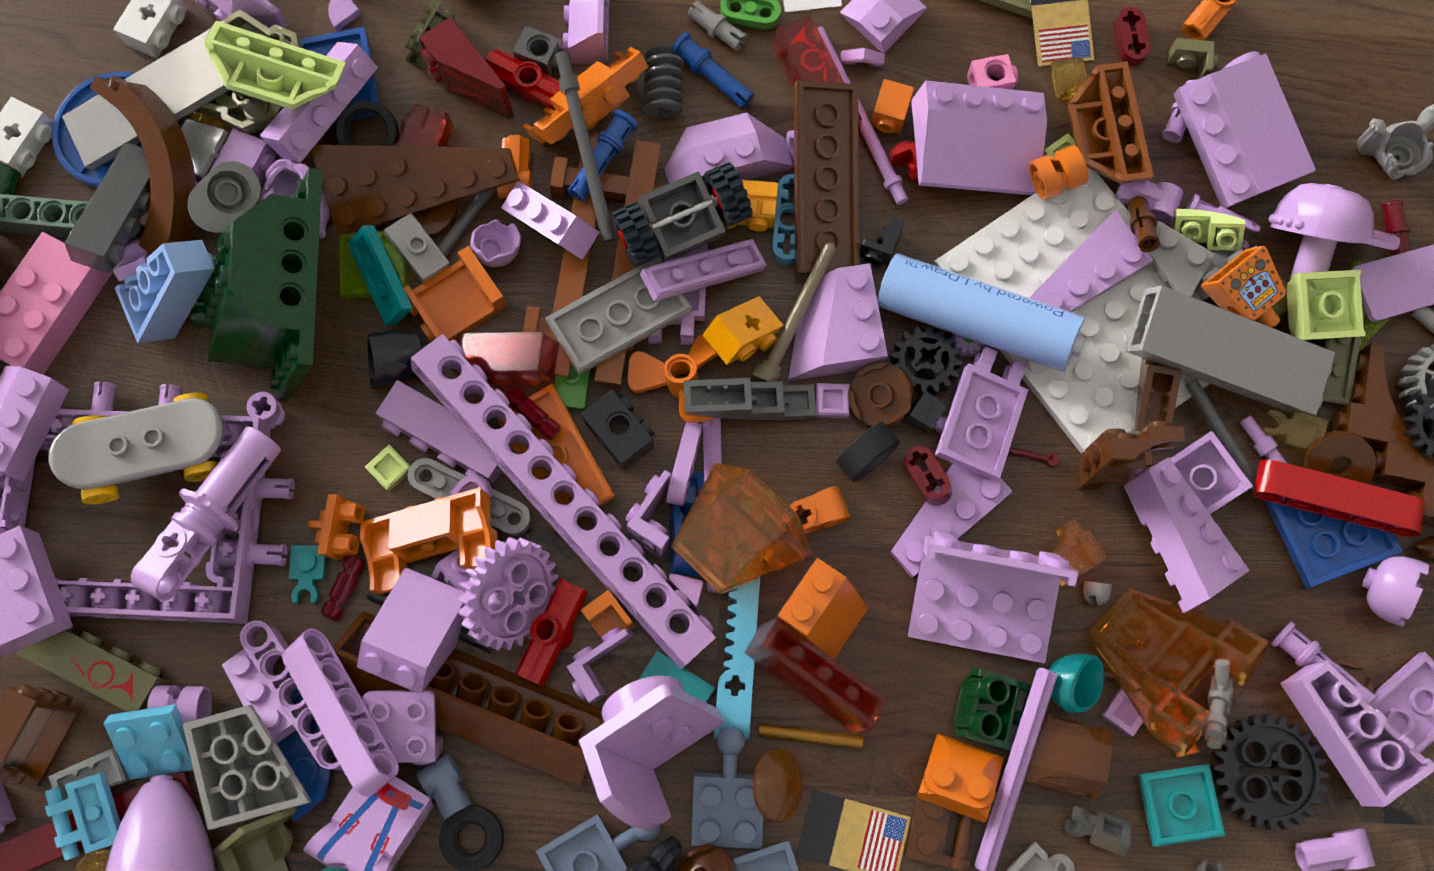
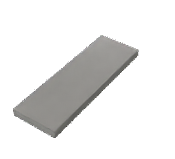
M211 29L124 79L127 82L148 86L167 105L176 120L181 119L229 90L226 89L204 47V42ZM100 95L93 97L62 116L84 166L91 171L116 157L125 142L134 145L140 143L135 130L126 117Z

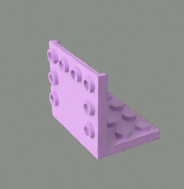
M935 532L934 536L925 535L907 636L1045 663L1060 579L1067 585L1076 586L1078 571L1069 566L1070 561L1065 560L1059 554L1040 551L1039 556L1026 552L1004 550L983 544L966 543L957 540L955 535Z

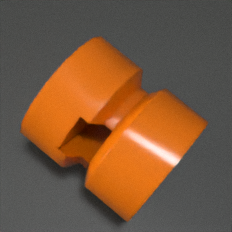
M1075 145L1056 151L1053 158L1050 155H1045L1029 163V174L1038 196L1044 201L1061 195L1063 188L1071 191L1086 185L1089 180L1086 162Z

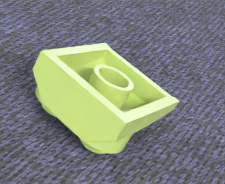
M1361 270L1293 274L1286 290L1288 322L1291 334L1305 341L1366 336L1363 327Z

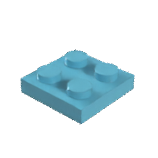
M176 704L112 714L103 723L130 780L193 770L183 728L184 722Z

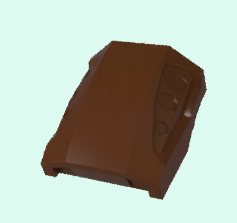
M1046 713L1024 782L1090 799H1097L1107 784L1114 748L1110 730Z

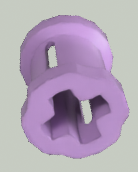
M268 392L255 393L247 401L246 408L248 414L260 417L271 429L280 426L285 420L286 413L283 410V406Z

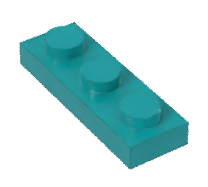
M363 225L349 241L348 246L385 326H394L412 309V306L374 225Z

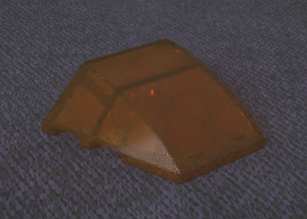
M720 463L714 464L671 545L720 594L755 581L759 576L771 571L782 570L786 565L798 560L804 561L809 559L813 555L799 515L749 468Z

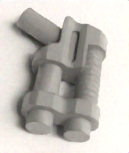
M1217 659L1215 661V676H1212L1208 696V711L1210 713L1205 715L1204 721L1205 740L1207 741V746L1212 749H1220L1227 739L1226 714H1230L1234 678H1229L1230 661L1226 659Z

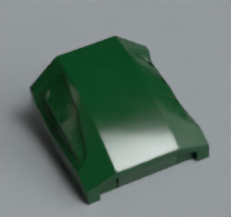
M972 668L960 686L953 715L956 736L1011 752L1032 684L980 668Z

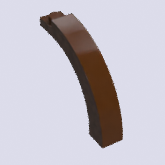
M111 76L110 79L94 77L90 88L115 106L126 117L135 130L146 156L150 175V207L146 227L139 246L149 254H152L165 243L192 241L195 222L190 217L187 205L189 195L196 186V177L187 141L176 118L167 105L148 86L127 82L116 76Z

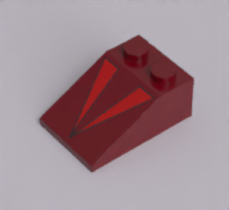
M451 17L419 37L423 47L420 54L428 65L426 68L427 72L436 84L442 82L449 92L508 119L514 116L506 86Z

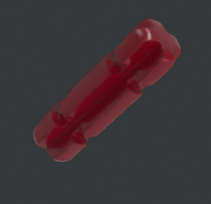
M513 387L505 395L510 403L509 405L517 409L516 411L522 414L532 426L539 429V432L546 438L552 440L559 434L561 426L552 418H549V415L531 399L526 398L527 396L520 389Z
M354 555L346 556L342 565L344 570L343 572L339 571L328 594L330 600L329 602L325 601L321 609L323 616L332 620L340 619L344 610L342 605L343 603L347 604L358 580L356 575L357 573L361 574L365 565L363 559Z

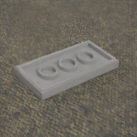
M660 257L634 268L545 317L546 323L578 375L692 312V307L684 294L653 301L640 273L643 268L663 263Z

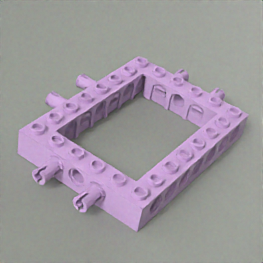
M100 381L95 382L91 410L59 409L40 450H49L58 434L71 426L72 421L77 418L90 415L107 417L127 412L113 411L117 385L103 382L102 386ZM166 384L160 385L158 405L173 402L175 397L181 395L183 388L169 384V388H167ZM221 415L223 437L220 446L212 457H221V460L247 426L257 429L269 438L271 427L260 417ZM35 460L24 482L0 473V534L19 525L25 527ZM264 473L233 514L232 518L239 526L236 532L223 528L220 534L216 536L218 541L212 547L210 562H206V575L209 580L217 584V587L198 586L191 582H183V585H181L174 597L167 601H161L135 587L132 583L121 579H114L112 583L96 582L88 578H79V581H63L56 578L69 617L247 624L254 566L256 564L284 566L287 561L286 558L281 556L287 555L285 544H257L263 498L292 500L294 492H290V489L295 490L294 479L265 478Z

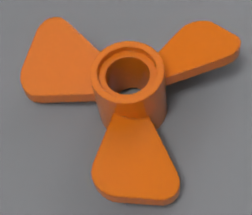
M703 334L694 340L688 355H673L665 363L644 352H634L629 359L628 386L633 393L637 394L667 385L669 392L679 398V412L683 421L698 423L713 420V417L685 414L683 381L699 380L697 369L718 356V354L703 337ZM680 374L688 375L687 377L682 379L676 378Z

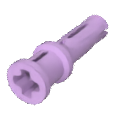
M1290 621L1270 643L1274 647H1281L1292 656L1298 667L1301 666L1303 668L1306 665L1329 662L1363 695L1362 699L1368 704L1376 696L1337 663L1328 658L1321 651L1320 643L1310 641L1295 628L1296 624L1293 621Z

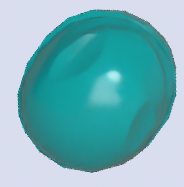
M1081 653L1070 654L1055 660L1050 665L1048 670L1057 674L1051 698L1067 713H1083L1091 709L1098 702L1103 692L1105 679L1104 667L1099 657Z

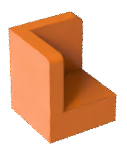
M609 589L581 609L600 638L616 627H619L621 630L635 627Z

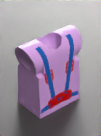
M396 776L369 797L360 795L352 788L332 817L331 822L310 839L304 848V852L327 867H340L349 871H393L394 865L399 861L434 809L431 798Z

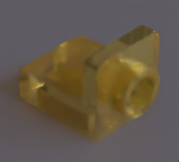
M1083 57L1052 61L1050 65L1057 100L1068 99L1071 101L1089 77L1086 73Z

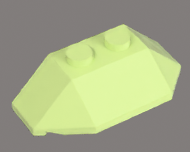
M215 21L204 42V47L226 89L289 109H295L336 89L346 66V62L219 21Z

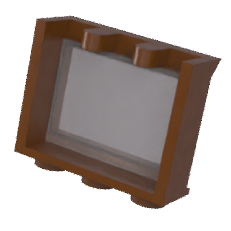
M21 684L19 688L4 686L3 690L7 692L0 698V782L6 783L7 779L22 784L26 780L36 786H41L82 708L71 704L74 699L72 696L58 690H53L52 692L42 687L36 689L26 684Z

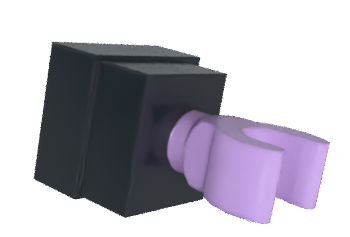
M924 391L915 399L912 410L902 422L912 428L917 427L925 433L935 428L942 435L947 418L941 417L947 406L927 391Z

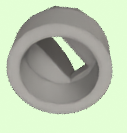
M1084 581V598L1090 605L1097 601V605L1102 606L1110 598L1112 584Z

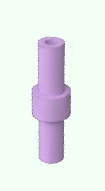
M1251 415L1240 422L1241 426L1254 441L1255 445L1253 447L1261 457L1264 455L1267 460L1287 463L1275 448L1278 444L1271 435L1266 436Z

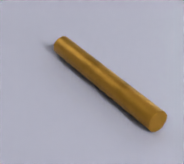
M766 723L759 724L758 737L862 749L863 735Z

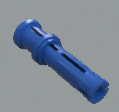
M684 32L677 38L671 49L675 51V55L684 59V62L690 66L691 72L694 74L701 73L738 104L741 109L746 108L750 104L747 100L748 98L753 100L755 93L747 89L712 59L713 55L707 48L702 49L692 40V35L688 32Z
M615 109L611 114L613 119L605 131H601L597 136L598 144L593 153L600 177L614 155L623 151V143L631 131H635L638 128L637 121L622 110ZM584 166L567 190L572 197L582 202H585L590 194Z

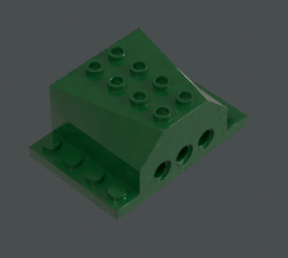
M308 168L304 178L298 179L296 192H292L291 197L276 194L269 195L235 219L216 237L215 256H213L215 269L207 281V287H211L210 298H207L205 305V318L211 319L208 361L274 368L275 370L272 369L270 373L269 388L275 389L274 398L280 401L289 400L313 366L323 170Z

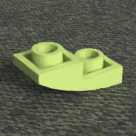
M1176 209L1173 229L1196 243H1206L1208 250L1238 251L1242 248L1246 223L1244 219L1227 214L1194 209Z

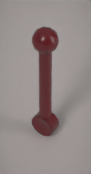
M1010 447L1008 452L1044 461L1049 467H1055L1060 462L1059 456L1055 453L1047 456Z

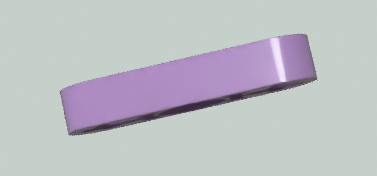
M686 422L668 488L666 503L684 506L703 431V424Z

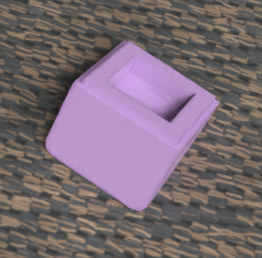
M673 573L670 574L669 586L674 591L680 590L690 601L691 605L689 608L694 613H697L703 592V582Z

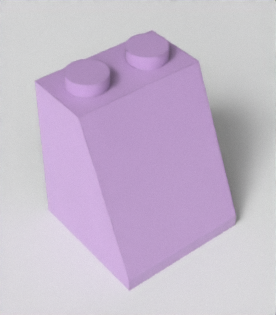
M405 568L361 641L357 668L414 692L421 693L424 691L457 646L464 617L458 614V611L466 605L459 601L458 597L466 594V592Z

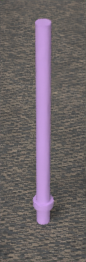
M816 28L813 31L814 38L821 52H823L822 54H826L824 58H826V62L836 82L851 84L824 28ZM858 98L859 129L885 180L883 185L887 191L891 192L897 205L904 204L908 201V197L902 187L903 180L900 175H896Z

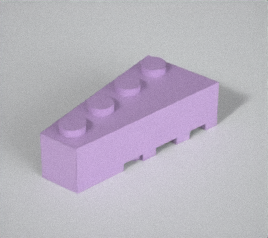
M1169 457L1152 466L1124 486L1141 524L1148 526L1152 534L1150 544L1155 554L1161 553L1169 570L1164 574L1170 586L1176 585L1182 600L1178 601V604L1183 613L1212 598L1250 571Z
M1329 662L1306 665L1280 683L1361 806L1385 807L1434 772V762L1429 758H1424L1414 748L1416 745L1405 735H1400L1386 722L1388 718L1378 709H1373L1362 699L1363 695Z

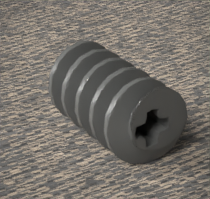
M652 47L645 53L648 68L644 74L645 95L643 97V114L654 118L678 114L682 111V105L679 102L683 97L680 92L683 88V82L680 79L683 78V70L681 68L684 66V59L675 55V51L669 47Z

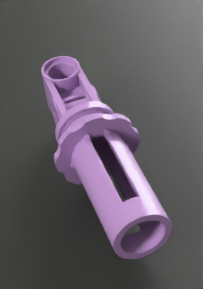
M247 426L196 492L184 488L179 492L181 498L186 502L185 507L180 510L181 512H175L171 517V523L158 536L156 542L143 559L135 565L131 573L132 584L161 601H167L174 597L179 591L181 584L199 564L209 547H213L218 541L216 536L220 534V531L224 528L236 532L239 528L237 522L232 518L233 514L279 455L281 448L262 432ZM167 541H169L174 546V548L168 546ZM184 552H188L191 558H188Z

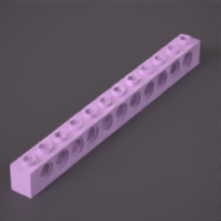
M441 334L412 356V371L680 670L716 638L712 633L714 629L709 621L702 615L698 617L689 608L691 604L688 598L680 590L674 591L666 582L668 578L664 571L656 564L650 565L643 557L645 553L642 547L634 539L628 540L620 531L622 527L618 520L610 513L605 515L597 506L599 504L597 497L588 488L583 490L575 481L577 477L573 470L565 463L561 465L552 456L554 451L543 438L538 440L530 431L532 427L528 420L520 413L516 415L508 407L510 403L507 397L499 389L493 390L486 382L487 376L483 370L476 364L471 366L464 358V350L455 340L449 341L444 334ZM448 369H455L461 375L456 379H448L443 375V372ZM475 393L480 395L483 400L478 404H470L465 400V397L468 394ZM492 418H499L505 423V426L500 429H493L488 426L487 421ZM517 442L522 443L526 446L527 451L523 454H515L509 449V446ZM537 467H542L549 472L550 476L540 480L535 478L531 471ZM559 492H565L571 496L572 502L568 505H561L556 502L554 495ZM581 517H588L594 522L595 528L588 531L583 530L578 526L577 520ZM604 542L614 544L617 548V554L614 556L604 555L600 550V544ZM627 567L635 568L639 572L640 580L636 582L628 581L623 575V569ZM657 593L660 595L663 601L662 607H651L646 601V594ZM670 619H681L686 627L685 633L677 634L673 632L669 626Z

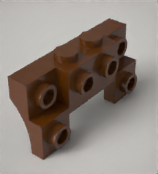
M1155 421L1149 423L1138 434L1126 433L1124 429L1105 430L1081 454L1080 468L1077 470L1078 490L1098 491L1105 483H1129L1137 475L1145 472V466H1153V453L1146 452L1158 449H1174L1175 441H1184V427L1171 426V422Z

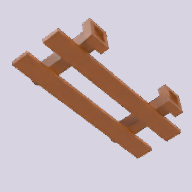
M588 132L594 151L598 144V133ZM636 140L630 177L608 174L604 171L600 180L605 199L625 202L624 206L637 202L639 196L660 188L661 185L655 184L661 144ZM555 156L550 181L552 199L564 200L565 192H567L583 167L582 159L580 160L579 169L568 167V158ZM589 194L585 202L573 198L571 213L595 228L597 217L591 194ZM620 238L618 240L612 281L636 268L630 262ZM591 247L583 260L564 248L553 313L583 297ZM527 306L521 336L523 346L536 348L538 341L547 342L542 374L568 378L571 362L546 323L545 317L541 316L540 307ZM635 344L598 364L594 382L621 386L625 356L627 352H634Z

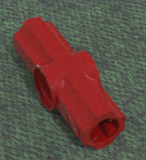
M497 48L493 51L490 50L485 61L504 85L517 91L520 97L526 101H536L555 110L549 99L560 91L557 79L543 73L534 62H522ZM530 79L535 80V81H534L533 83H531V84H525V83H524L525 81L530 80Z
M560 578L544 613L537 616L531 623L530 635L532 639L515 673L529 681L544 686L560 650L565 649L572 642L574 635L572 625L588 591ZM554 627V633H553V635L550 637V636H549L550 631H551V629Z

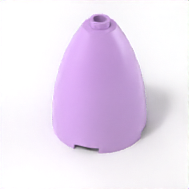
M153 776L150 778V782L145 783L141 787L121 821L112 844L106 871H216L209 837L202 818L189 794L180 782L173 780V776Z

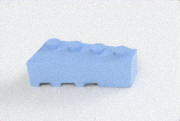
M203 240L162 244L147 258V264H140L136 268V274L128 275L124 279L125 284H118L115 287L137 344L176 338L215 269L213 256L207 252Z

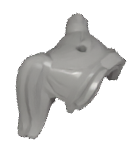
M1434 104L1426 107L1416 121L1400 122L1386 127L1384 120L1373 118L1367 130L1359 137L1356 143L1358 151L1362 155L1374 156L1383 167L1382 171L1392 180L1399 179L1404 175L1411 176L1421 172L1428 167L1433 157V142L1427 141V134L1434 128Z

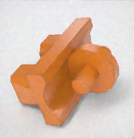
M328 494L325 510H320L319 520L308 521L307 525L308 530L316 532L314 543L319 544L317 554L329 557L333 561H343L344 556L358 554L359 539L353 534H348L350 523L361 524L364 521L365 507L337 494Z

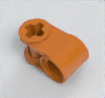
M832 486L812 496L793 502L787 509L783 522L787 532L794 536H804L819 529L829 528L845 522L851 518L839 486ZM796 512L800 516L807 517L804 525H802L800 520H793Z

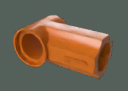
M1203 0L1182 25L1181 29L1185 32V36L1189 39L1205 41L1220 21L1229 14L1237 0H1224L1225 2Z
M509 135L507 138L502 139V148L511 149L520 182L532 189L530 140L521 135ZM517 182L498 187V198L507 199Z

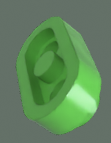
M721 0L720 13L727 17V22L731 24L767 30L779 23L781 6L777 0ZM737 8L740 11L736 13L732 12L731 9ZM768 14L770 17L764 18L761 15Z

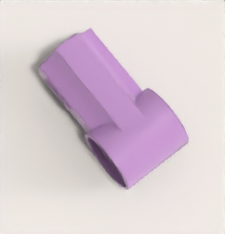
M1149 181L1119 183L1115 192V198L1127 205L1128 201L1135 196L1145 197L1146 201H1148L1150 213L1155 216L1156 222L1160 221L1167 225L1173 222L1175 211L1179 207L1184 192L1179 186L1169 182L1154 184Z
M1365 828L1332 833V837L1295 843V857L1302 871L1356 870L1375 866Z

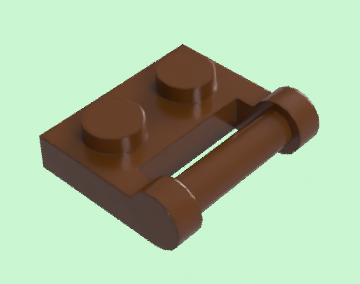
M918 786L904 857L961 871H969L970 861H967L974 819L962 814L960 815L953 857L943 855L951 810L918 799L917 795L920 786Z

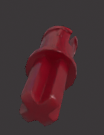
M1393 200L1381 204L1386 229L1385 233L1396 235L1400 239L1398 249H1389L1390 256L1410 251L1408 233L1411 232V229L1406 227L1403 200Z

